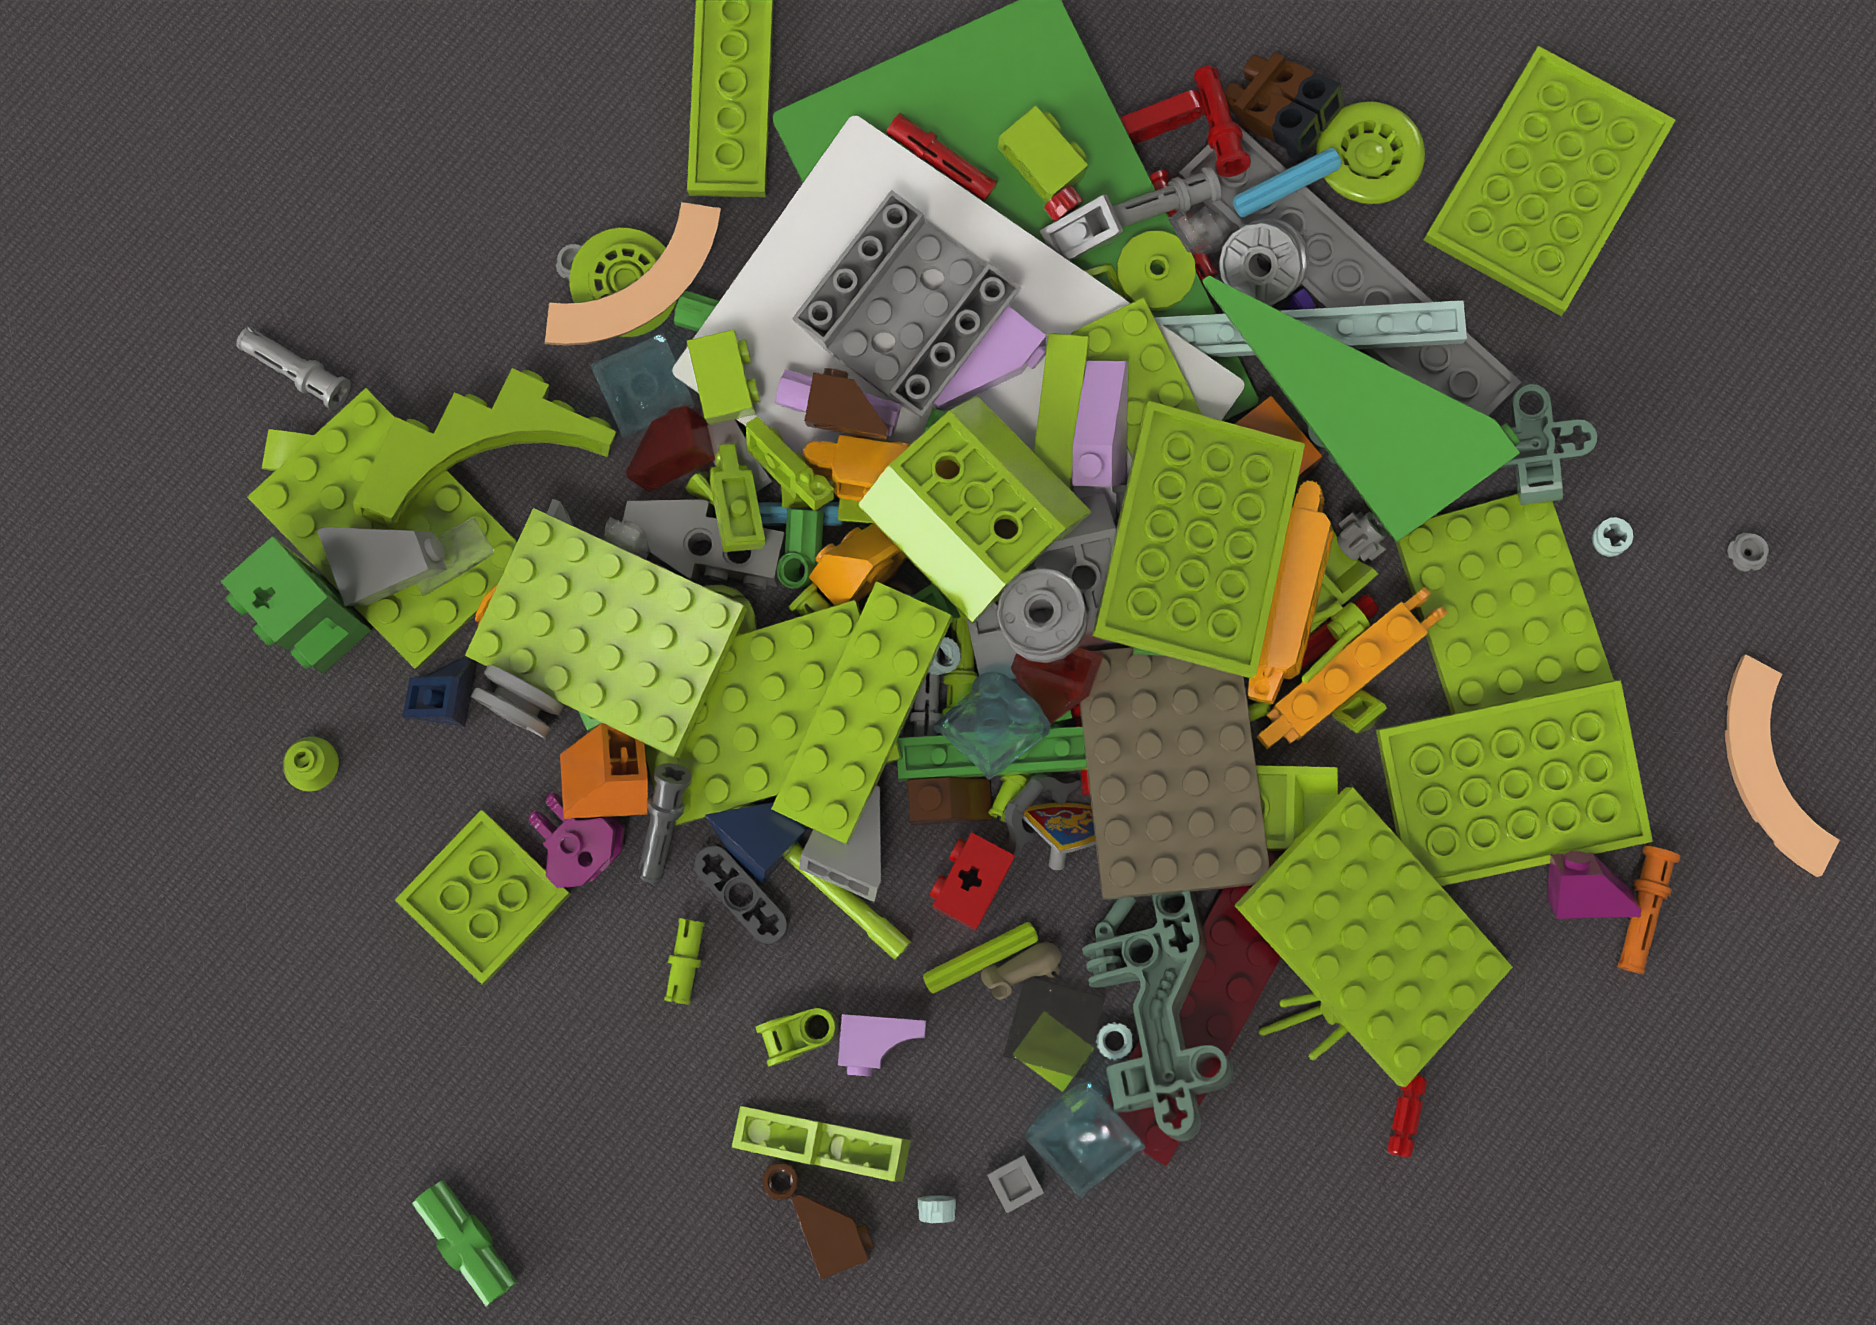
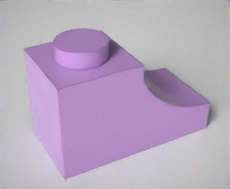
M842 1014L838 1065L847 1066V1075L872 1077V1068L881 1069L883 1058L893 1047L907 1040L925 1038L926 1021Z

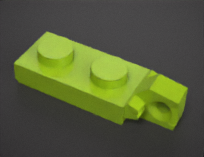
M758 416L746 423L747 451L794 499L801 497L814 511L834 499V489L823 475H814L812 468H809L805 458L799 452L794 453L784 443L780 433L774 427L769 428Z
M735 444L719 445L718 453L715 454L716 467H711L710 485L723 552L763 549L765 535L752 470H748L747 465L739 466Z

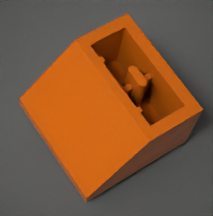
M601 723L560 754L564 819L647 815L648 776L645 745L643 742Z

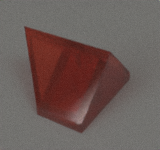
M1078 647L1063 659L1043 663L1029 661L1016 653L1011 670L1041 729H1045L1090 696L1104 658L1103 655Z

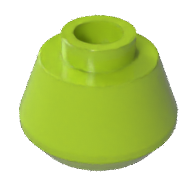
M304 737L297 740L289 747L283 760V771L289 783L299 790L308 792L318 791L329 785L335 778L339 767V759L335 748L328 741L319 737Z

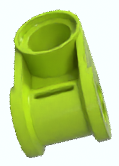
M813 1008L756 1026V1032L762 1034L769 1055V1059L766 1061L767 1066L771 1067L802 1056L803 1053L833 1042L839 1031V1022L836 1016L829 1010ZM816 1015H822L829 1023L828 1033L822 1039L813 1038L808 1030L810 1020Z

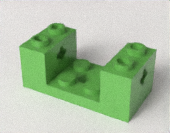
M273 536L220 581L230 592L225 597L229 604L240 615L244 616L249 613L257 622L252 628L255 633L270 647L276 643L288 651L294 646L295 648L290 653L306 670L312 666L322 673L326 672L372 631L350 606L344 605L339 593L317 570Z

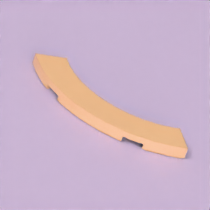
M682 202L678 221L667 248L652 268L627 288L594 301L570 304L549 303L544 344L568 346L596 343L597 341L608 340L630 333L661 315L679 299L702 268L717 231L721 208Z
M1745 654L1740 658L1733 674L1726 703L1728 709L1725 742L1734 782L1755 822H1759L1768 836L1774 841L1773 844L1798 866L1816 877L1822 876L1840 840L1825 831L1801 809L1790 794L1778 770L1772 749L1770 718L1773 699L1782 673Z

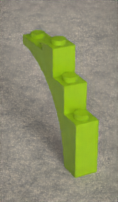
M512 368L492 409L487 407V403L477 396L466 394L464 397L454 392L434 434L429 432L430 429L425 424L417 420L407 419V421L395 417L353 500L354 512L359 516L393 530L409 503L432 480L455 464L479 453L514 444L551 443L578 447L608 458L614 445L617 431L612 430L610 424L600 418L591 416L588 419L574 413V409L562 401H548L549 384L545 383L540 375L529 370L520 372Z

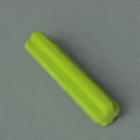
M1026 922L925 972L923 980L931 993H936L1035 944L1038 941V935L1030 922Z

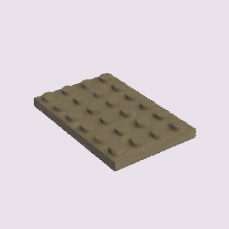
M1133 647L1075 653L1074 663L1102 900L1254 885L1270 867L1244 676L1169 656L1133 655Z

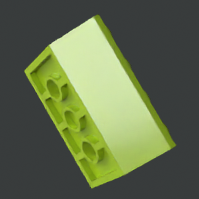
M978 396L954 407L943 415L888 465L858 503V507L972 624L999 600L1004 588L1058 538L1062 541L1092 512ZM943 460L954 461L960 469L959 474L953 479L941 478L936 472V466L939 462ZM1001 519H1009L1016 524L1018 532L1010 539L1000 538L994 531L995 523Z

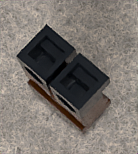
M1276 52L1269 60L1253 55L1246 63L1243 71L1245 79L1251 82L1247 88L1236 83H1230L1224 91L1229 109L1232 113L1236 114L1238 125L1247 131L1250 130L1260 137L1268 138L1287 149L1288 156L1301 162L1321 136L1320 131L1324 132L1344 107L1341 84L1297 63L1285 61V57Z

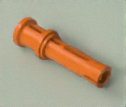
M1643 846L1642 853L1645 855L1640 878L1635 879L1633 887H1635L1634 891L1638 892L1636 901L1641 908L1640 917H1631L1624 947L1617 965L1618 968L1638 974L1645 973L1647 957L1655 933L1663 899L1667 900L1668 896H1671L1672 889L1669 887L1673 867L1675 863L1680 862L1681 855L1653 846Z

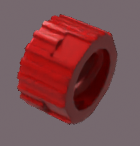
M1069 185L1051 198L1044 209L1052 220L1056 222L1077 210L1082 205L1083 199L1072 185Z

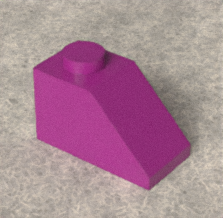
M1570 851L1566 854H1551L1547 899L1557 919L1640 917L1641 908L1630 888L1593 853Z

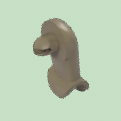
M1038 943L1000 967L990 965L984 968L981 972L982 982L987 988L992 989V994L997 1000H1002L1011 994V986L1028 978L1043 975L1055 978L1052 974L1053 971L1059 975L1060 968L1058 964L1061 961L1062 953L1053 943Z

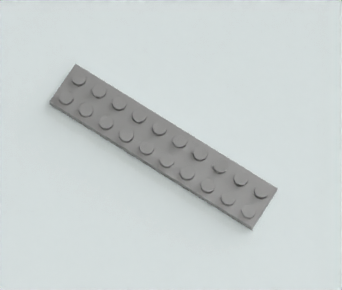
M1242 128L1243 137L1241 144L1251 160V164L1245 172L1234 177L1218 175L1215 168L1216 154L1209 145L1179 172L1178 177L1185 179L1201 173L1204 167L1210 166L1213 168L1220 183L1221 198L1215 202L1210 200L1203 202L1234 231L1255 220L1267 218L1287 222L1295 228L1306 243L1309 256L1306 277L1298 289L1304 288L1314 304L1319 308L1433 302L1306 186L1246 217H1240L1233 206V198L1287 170ZM1260 253L1269 263H1271V260L1267 255ZM1468 333L1467 340L1463 344L1365 349L1374 359L1487 416H1490L1521 384V381Z

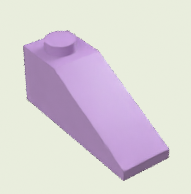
M1008 306L935 400L933 406L936 409L945 410L1022 374L1027 366L1034 369L1046 355V349L1043 346L1046 344L1047 335Z
M1128 361L1086 362L1073 441V486L1113 487L1126 484Z

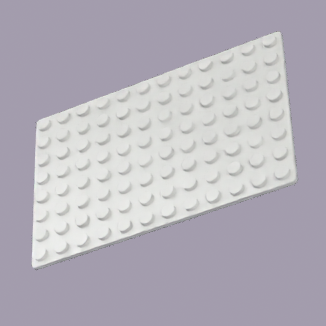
M851 116L693 339L733 329L738 335L739 340L746 339L752 363L745 364L748 379H756L761 402L754 403L756 415L736 419L746 426L747 422L758 416L769 428L774 427L780 433L784 443L794 453L799 452L802 456L805 445H808V442L811 443L812 440L815 442L818 440V442L838 443L839 435L852 436L851 434L807 427L804 421L806 413L798 412L785 406L782 407L775 403L777 388L785 369L813 377V372L823 374L825 368H831L849 373L848 379L855 380L863 393L892 401L827 352L792 319L891 190L924 214L925 223L981 265L986 267L990 263L1021 287V290L1008 306L1047 335L1046 344L1043 346L1045 349H1047L1048 333L1071 335V332L1130 304V302L859 116ZM935 269L927 270L921 277L922 285L930 290L938 289L944 282L943 274ZM1156 321L1202 415L1222 421L1243 391V380ZM886 332L877 334L872 341V347L879 353H888L895 346V338ZM687 347L672 371L677 379L699 393ZM1046 355L1034 369L1027 366L1022 374L943 411L948 412L954 407L978 396L1034 452ZM932 404L921 418L901 406L892 438H888L887 441L870 439L889 443L892 441H902L911 445L924 434L928 418L935 407ZM1128 450L1126 459V484L1122 485H1127L1129 472L1132 464V458ZM1074 486V494L1078 498L1105 493L1113 520L1116 519V493L1112 492V487ZM1080 566L1073 571L1072 580L1078 588L1089 589L1095 584L1096 575L1091 568Z

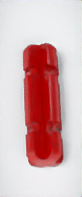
M1416 1075L1406 1087H1400V1090L1403 1091V1096H1398L1392 1125L1395 1134L1394 1136L1390 1135L1388 1152L1392 1155L1410 1158L1413 1154L1415 1141H1412V1135H1417L1423 1106L1420 1096H1425L1427 1079L1422 1076Z

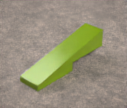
M1048 333L1034 453L1074 493V486L1072 485L1073 441L1086 362L1088 361L1090 336Z
M740 1106L732 1148L893 1182H903L911 1140Z

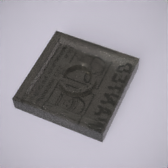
M1032 977L1024 980L1003 1057L1084 1080L1105 998Z

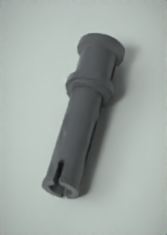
M664 763L655 768L654 779L656 787L654 794L648 798L647 803L648 811L651 814L637 869V876H640V879L645 882L657 883L663 879L664 866L673 835L674 824L684 813L685 804L682 799L685 788L691 784L692 774L685 767L678 764Z

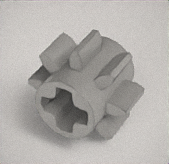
M1352 512L1339 523L1343 531L1337 537V542L1341 550L1350 559L1357 560L1361 557L1363 561L1368 558L1372 561L1386 550L1382 541L1388 535V532L1373 513L1368 512L1363 515L1362 512L1358 514Z

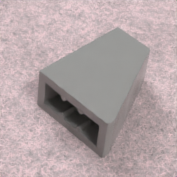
M323 527L317 530L345 606H367L447 570L443 559L445 557L443 545L435 537L434 532Z
M879 786L875 787L849 845L813 829L801 854L799 866L800 870L875 902L881 883Z

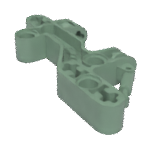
M1529 384L1519 389L1510 401L1511 429L1520 440V443L1515 446L1520 454L1500 467L1514 466L1520 505L1562 500L1563 485L1560 460L1582 457L1592 451L1597 443L1596 429L1585 420L1575 419L1553 422L1549 393L1539 385ZM1533 394L1537 396L1541 403L1537 414L1528 415L1520 409L1519 400L1522 395ZM1308 428L1310 442L1315 447L1326 450L1312 430ZM1573 429H1577L1578 435H1585L1586 442L1579 445V450H1576L1574 443H1565L1557 446L1559 453H1554L1555 438L1551 430L1557 431L1556 439L1571 435ZM1329 454V456H1328L1329 461H1330L1332 464H1336V462L1333 460V458H1332V457L1330 456V454ZM1550 483V485L1529 487V484Z
M1195 892L1152 895L1157 917L1156 925L1151 929L1117 937L1116 930L1136 902L1134 897L1117 899L1103 922L1096 926V942L1082 948L1083 956L1090 957V961L1086 963L1087 971L1094 974V976L1088 979L1090 987H1107L1131 981H1140V989L1133 1004V1011L1143 1057L1117 1063L1106 1068L1114 1111L1129 1112L1153 1107L1157 1124L1165 1134L1177 1141H1188L1198 1134L1201 1127V1116L1196 1095L1220 1090L1226 1087L1233 1077V1065L1219 1048L1212 1045H1203L1186 1049L1179 1018L1180 1010L1206 954V942ZM1175 897L1185 898V905L1181 911L1177 913L1167 912V905L1171 899ZM1180 927L1183 928L1184 934L1191 941L1187 944V951L1184 953L1178 949V947L1182 946L1181 934L1177 930ZM1141 947H1153V955L1147 962L1136 963L1135 955ZM1122 952L1127 967L1117 969L1122 963L1121 958L1115 956L1114 953ZM1210 1058L1220 1059L1221 1069L1219 1073L1212 1078L1203 1077V1063ZM1168 1099H1176L1178 1109L1188 1116V1118L1181 1120L1182 1127L1179 1129L1170 1123V1120H1174L1177 1114L1175 1105Z

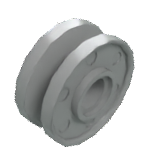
M1273 218L1255 220L1232 233L1222 248L1219 260L1221 279L1225 284L1267 305H1274L1296 291L1305 279L1309 265L1307 245L1300 233L1287 222ZM1259 253H1263L1270 258L1272 264L1270 271L1262 270L1257 264Z
M1038 568L1023 572L1004 589L999 598L997 616L1000 629L1015 653L1029 661L1048 663L1063 659L1078 648L1086 635L1088 614L1082 593L1071 578L1057 570ZM1047 608L1053 611V616L1045 623H1036L1032 620L1035 612L1039 609Z
M488 665L484 674L498 687L494 693L485 689L475 688L470 697L509 722L543 738H547L551 729L537 716L541 710L550 714L560 715L565 706L521 678L493 665Z

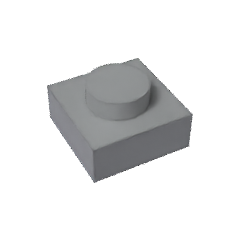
M1024 1155L987 1174L1006 1213L1044 1194Z

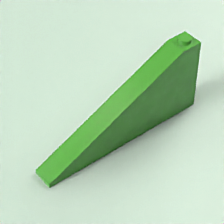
M1207 276L1202 280L1213 299L1395 543L1520 454L1515 447L1520 443V440L1508 424L1505 423L1500 427L1495 419L1211 276Z

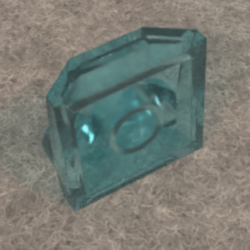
M663 333L590 365L623 438L696 407L686 384L677 379L673 374L672 370L676 361Z
M986 672L978 676L973 682L972 692L933 725L934 731L940 732L985 773V777L989 780L1050 733V722L1041 710L1040 705L1010 678L999 672Z
M1091 1081L1080 1083L1071 1088L1041 1112L1025 1133L1027 1141L1080 1200L1085 1196L1086 1192L1135 1153L1146 1148L1143 1141L1123 1117L1114 1111V1107L1107 1100L1104 1091Z

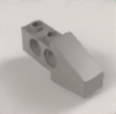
M627 501L620 529L622 536L628 543L669 571L695 583L698 581L699 572H704L703 577L709 580L727 582L728 577L743 580L742 584L744 586L757 590H766L767 585L778 586L777 565L781 557L785 555L786 536L784 532L763 528L765 535L763 549L750 550V558L745 563L736 564L730 561L734 551L723 552L718 522L716 518H712L714 511L709 501ZM707 540L712 543L711 550L706 555L696 556L692 554V548L698 541Z

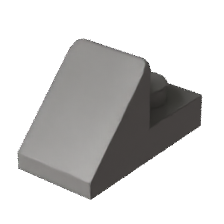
M1107 194L1043 228L1040 232L1048 247L1071 262L1094 248L1112 244L1123 232V229Z

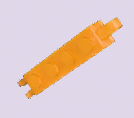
M839 435L838 443L818 442V440L816 442L813 440L811 443L808 442V445H805L803 449V456L809 468H812L814 475H823L827 480L832 481L834 493L838 498L861 501L888 465L910 445L902 441H892L889 443L856 435ZM943 460L936 466L937 474L943 479H953L960 472L958 465L951 460Z
M1313 480L1303 482L1302 485H1299L1300 488L1297 489L1298 493H1296L1294 505L1291 509L1257 675L1252 679L1249 678V699L1266 704H1274L1284 678L1292 679L1301 672L1334 538L1331 522L1323 513L1325 499L1321 486L1317 482H1313Z
M1426 587L1404 604L1400 602L1342 649L1309 682H1302L1276 703L1272 711L1266 715L1272 724L1257 736L1258 740L1267 750L1282 737H1285L1290 744L1295 740H1300L1428 634L1427 630L1446 616L1448 612L1443 606L1439 609L1436 608L1427 615V619L1422 623L1413 616L1410 611L1415 607L1421 606L1428 600V596L1431 595Z

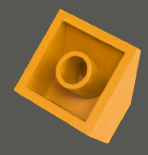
M873 523L863 530L859 527L854 528L843 538L838 546L831 543L823 548L815 557L818 564L809 578L835 606L853 600L858 602L871 593L876 581L881 584L890 581L907 559V556Z

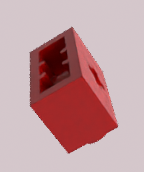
M972 832L967 841L959 838L949 857V860L955 863L948 877L940 874L929 896L935 899L932 905L933 909L976 932L1007 875L1015 855ZM974 870L978 872L977 881L981 885L979 888L971 886L966 891L962 889L963 880L959 876L962 873L969 875Z

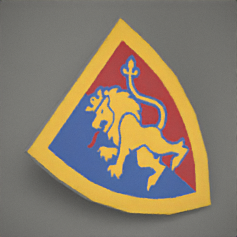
M1047 803L1029 806L1024 812L1023 819L1051 846L1048 866L1053 870L1064 869L1067 853L1096 844L1091 805Z

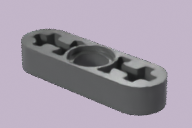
M709 846L697 854L694 863L697 875L755 939L770 945L780 942L786 936L788 921L784 913L729 853L721 847ZM708 856H712L715 859L722 856L724 860L720 864L721 868L729 876L734 869L739 873L738 876L726 882L722 891L717 888V885L724 881L714 872L708 875L704 872L708 867L705 862ZM737 884H747L753 891L752 901L744 907L733 905L730 900L732 888ZM761 899L767 904L760 908L764 915L770 919L775 915L779 918V921L776 923L779 931L774 936L769 932L763 935L760 934L759 930L763 925L755 915H752L750 921L744 918V915L757 908Z

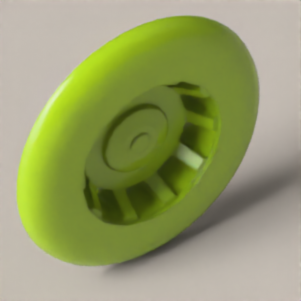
M1359 102L1342 108L1324 132H1320L1321 136L1317 141L1316 155L1329 148H1334L1342 162L1339 170L1324 177L1326 182L1343 197L1359 203L1380 204L1399 198L1414 186L1424 167L1425 147L1417 126L1405 113L1385 103ZM1364 130H1371L1373 133H1364ZM1379 133L1385 135L1387 139L1380 136ZM1355 134L1356 137L1351 139L1350 135ZM1391 145H1395V151L1392 150ZM1392 161H1398V164L1391 165Z
M613 228L594 235L582 245L571 265L569 285L574 303L598 300L627 288L652 268L666 247L653 236L632 228ZM623 253H631L633 256H624ZM614 254V255L616 256L615 259L609 261V260L606 258V257H608V256ZM638 258H642L647 265H643ZM598 265L605 267L602 274L595 273ZM595 282H601L603 289L597 291ZM676 302L646 325L619 337L639 336L656 329L669 317Z

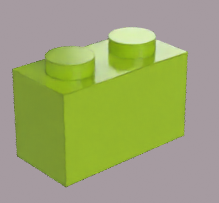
M1035 105L999 136L997 149L1047 204L1058 192L1069 185L1073 187L1085 176L1088 164L1085 162L1087 157L1083 150L1075 142L1069 144L1061 135V128L1056 119L1048 112L1043 114Z
M733 329L687 340L704 418L707 423L714 425L756 415L754 403L761 402L756 379H748L745 364L752 363L746 339L739 340L738 335Z

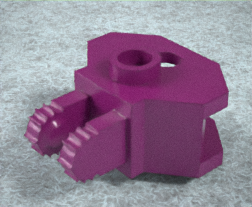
M551 792L545 802L563 823L557 828L543 813L536 810L528 816V820L533 827L546 839L543 843L548 849L546 877L556 888L582 886L587 882L595 881L623 852L625 825L616 816L564 819L562 797Z

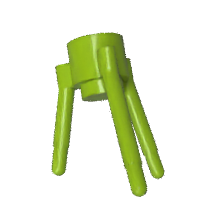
M1336 601L1327 609L1315 613L1312 624L1329 617L1332 621L1327 624V628L1337 642L1302 676V682H1309L1348 643L1354 641L1371 627L1365 615L1354 603L1350 602L1345 607H1342Z
M1312 992L1281 999L1279 1005L1281 1007L1296 1006L1320 1001V999ZM1321 1002L1317 1007L1260 1028L1259 1034L1265 1036L1323 1014L1329 1024L1337 1023L1341 1026L1309 1053V1059L1315 1060L1349 1031Z

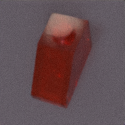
M687 405L671 409L666 415L653 420L626 470L627 478L650 492L714 461L715 456L706 420Z

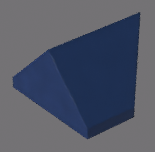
M465 656L423 677L410 678L402 717L465 727L477 661Z
M774 802L706 814V818L731 857L761 885L766 883L809 829L808 826L772 810Z

